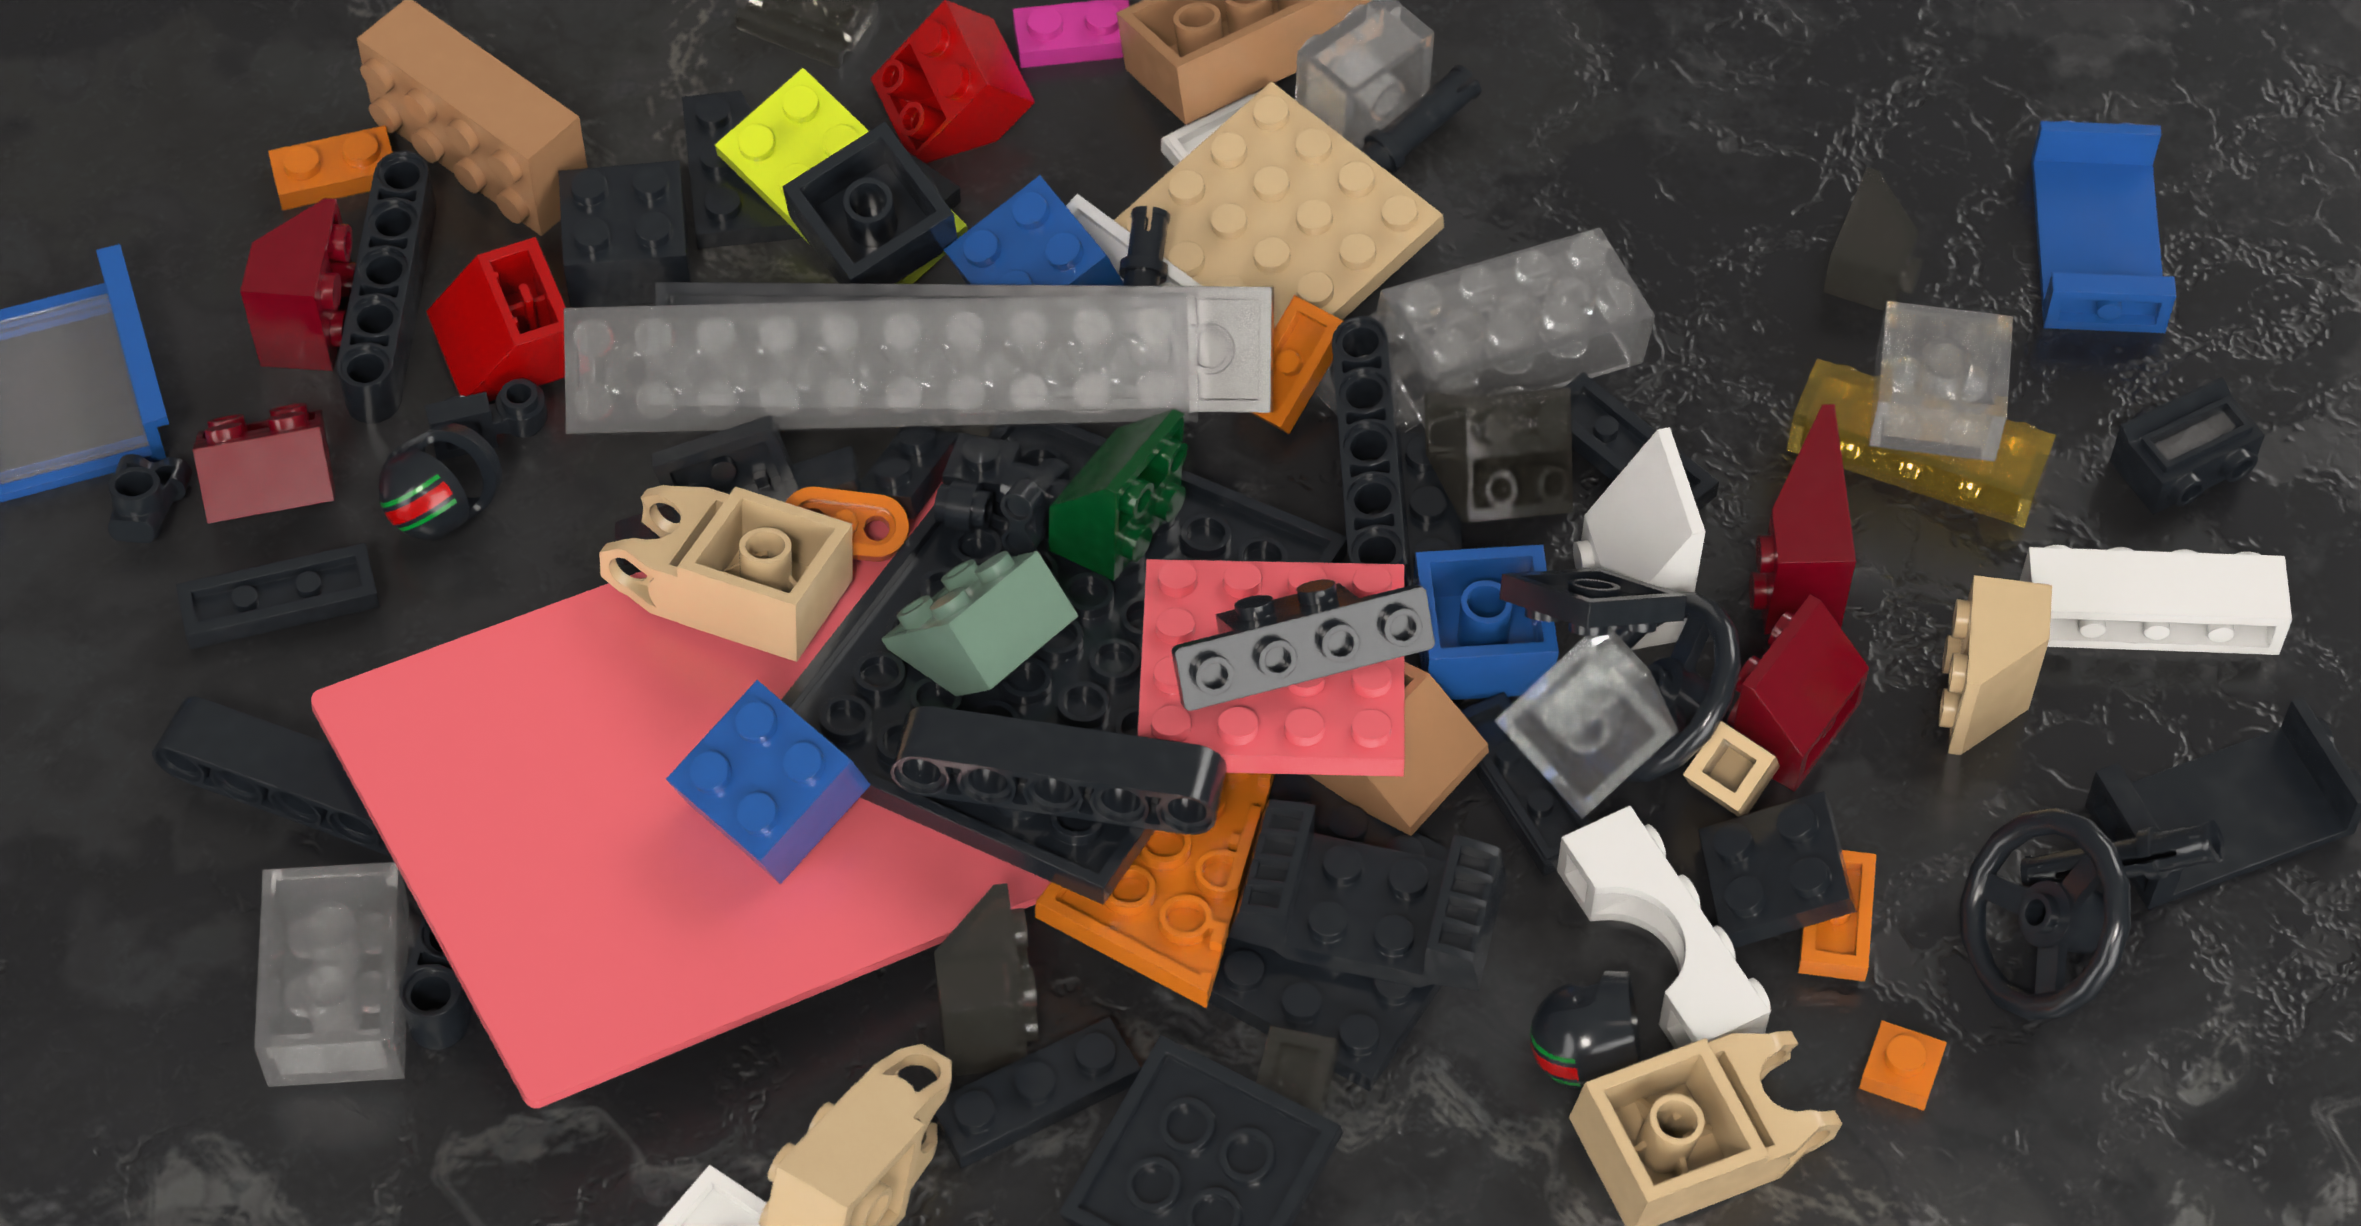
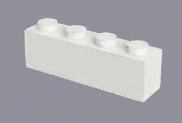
M2051 545L2044 548L2029 547L2020 581L2052 585L2050 639L2047 647L2279 655L2292 622L2285 556L2260 555L2256 552H2240L2237 554L2197 553L2187 549L2172 552L2134 551L2125 547H2116L2108 550L2071 549L2063 545Z

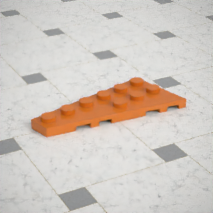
M1226 773L1217 818L1213 828L1198 835H1185L1155 830L1104 905L1051 882L1035 902V918L1207 1008L1233 920L1258 824L1266 808L1275 774Z

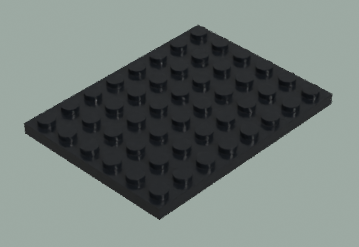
M1008 410L988 436L989 438L1020 442L1021 463L1038 466L1047 458L1062 460L1069 466V480L1071 481L1107 440V438L1038 410ZM1182 470L1181 486L1185 488L1186 495L1178 515L1171 522H1162L1152 535L1150 545L1144 556L1138 562L1130 561L1115 581L1049 551L1048 526L1045 531L1044 540L1035 551L1039 552L1079 616L991 690L955 696L889 651L882 638L900 624L896 616L904 607L926 595L932 598L945 587L941 579L951 569L970 559H974L976 564L980 565L996 554L1006 551L1002 545V535L1010 524L1001 511L1000 503L994 502L992 518L986 530L976 528L973 534L947 530L945 523L935 521L933 506L785 694L782 701L853 761L870 783L869 788L860 798L1104 905L1155 830L909 793L894 782L890 773L906 714L917 707L934 706L1137 736L1147 559L1341 563L1347 555V537Z

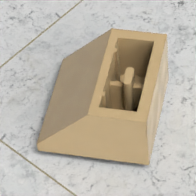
M1974 575L1968 600L1956 599L1951 635L1946 637L1942 662V673L1949 674L1948 689L1944 688L1942 691L1938 721L1939 727L1950 728L1949 754L1962 755L2029 710L2050 639L2052 585Z

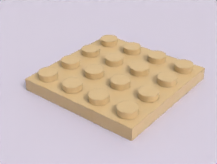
M1272 81L1114 220L1130 232L1132 209L1138 206H1147L1146 217L1149 218L1148 231L1151 227L1153 207L1169 212L1171 217L1167 228L1163 257L1202 286L1274 287V329L1294 295L1343 320L1444 228L1443 214Z

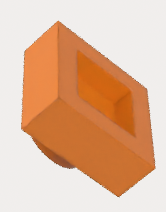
M1882 1020L1859 1089L1924 1111L1947 1042Z

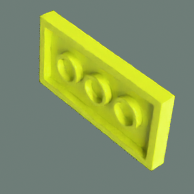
M802 68L715 144L717 155L806 240L789 217L782 186L869 131ZM954 213L958 239L968 229L967 224ZM944 252L895 284H913L945 256L946 253Z

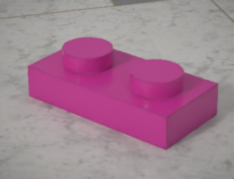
M1095 0L1013 9V26L1020 68L1124 58L1116 13L1130 7L1129 0Z

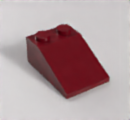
M1822 404L1772 508L1767 535L1757 536L1756 565L1758 572L1750 573L1749 600L1752 610H1761L1764 635L1771 634L1774 626L1786 611L1795 615L1810 594L1820 599L1838 625L1842 626L1855 569L1856 556L1835 404Z

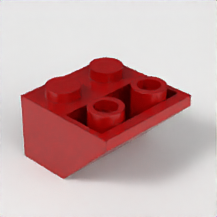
M944 0L871 77L872 83L902 145L907 152L924 163L997 142L1035 103L994 19L947 0Z
M536 237L477 255L426 311L429 323L459 395L469 396L486 392L490 402L496 400V396L502 387L514 379H527L540 386L582 372L574 325Z

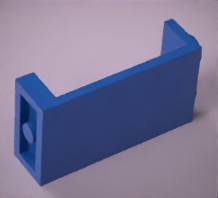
M2074 121L2040 122L2031 163L2043 328L2147 333L2166 332L2176 299L2175 277L2163 276L2153 174V163L2161 138V126L2135 125L2132 123H2081Z

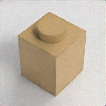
M1721 721L1712 738L1700 749L1683 776L1691 786L1740 817L1750 812L1780 765L1774 755Z

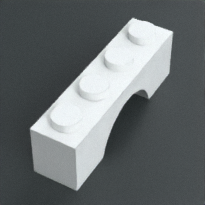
M1628 806L1561 838L1557 872L1590 921H1623L1640 926L1659 938L1674 957L1679 975L1665 991L1659 1026L1674 1049L1704 1038L1710 1042L1732 1033L1765 1034L1771 1013V1005L1764 988L1755 978L1748 979L1735 961V951L1728 935L1721 927H1712L1700 909V899L1694 885L1685 875L1678 876L1666 859L1664 844L1653 826L1650 824L1644 826L1632 807Z

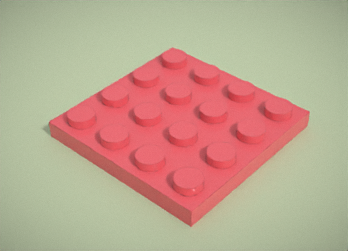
M1147 559L1137 736L1208 747L1219 753L1225 760L1226 773L1404 776V656L1193 711H1188L1181 704L1172 657V648L1175 645L1219 634L1215 614L1234 610V604L1243 598L1268 595L1273 597L1274 600L1297 594L1296 589L1298 586L1315 580H1333L1336 584L1340 583L1358 598H1363L1404 587V564Z

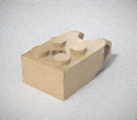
M662 485L649 488L640 498L643 504L642 522L660 538L649 540L629 538L606 543L599 552L601 577L649 613L795 662L801 657L853 581L851 523L739 487H735L730 495L707 487ZM664 503L677 510L681 518L680 523H673L664 518L658 511L656 504ZM616 558L628 560L645 573L647 577L638 579L627 575L618 566Z
M1778 1031L1769 1034L1732 1033L1710 1042L1704 1038L1585 1082L1569 1119L1625 1226H1658L1780 1179L1803 1155L1835 1138L1842 1126L1836 1111L1805 1110L1797 1112L1787 1110L1772 1102L1764 1092L1761 1080L1771 1070L1791 1059V1049L1798 1045L1792 1031Z
M924 1044L901 1048L874 1064L835 1105L831 1102L825 1103L816 1113L808 1133L796 1146L792 1143H787L774 1158L768 1172V1180L773 1182L771 1196L761 1213L759 1226H896L905 1217L911 1188L926 1169L936 1151L938 1142L937 1123L930 1121L945 1101L952 1080L951 1060ZM920 1065L933 1071L938 1080L920 1092H915L913 1086L906 1080L899 1078L898 1074L900 1070L907 1066Z

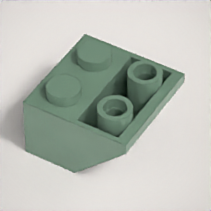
M1004 551L989 558L980 565H977L974 559H970L951 569L941 579L945 587L932 598L926 595L904 607L896 616L900 624L885 635L882 641L889 651L934 680V682L953 695L961 696L991 690L1079 615L1038 551L1013 557L1010 556L1008 551Z

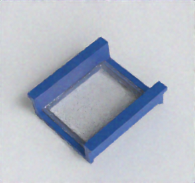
M120 244L96 250L105 283L0 309V503L115 473L119 460L124 455L136 454L150 462L166 458L158 427L168 425L169 421Z

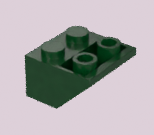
M1171 409L1119 427L1112 433L1050 505L1049 551L1115 581L1130 561L1138 562L1144 556L1155 531L1163 521L1171 522L1174 520L1184 503L1186 490L1181 486V476L1188 447L1183 442V413Z

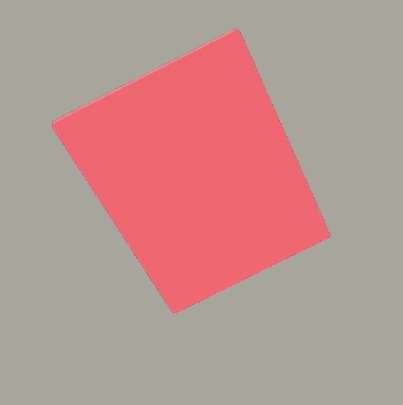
M938 488L915 519H908V538L934 506ZM872 521L867 524L864 532L871 540L878 541L888 535L889 528L882 521ZM853 559V581L797 662L651 614L630 597L619 592L608 583L332 684L313 693L311 705L314 715L524 1102L532 1108L544 1107L1035 905L1036 900L1051 883L1046 879L859 797L788 877L779 884L693 809L666 780L672 771L756 680L782 700L891 559L881 562ZM642 571L630 575L638 579L647 577Z

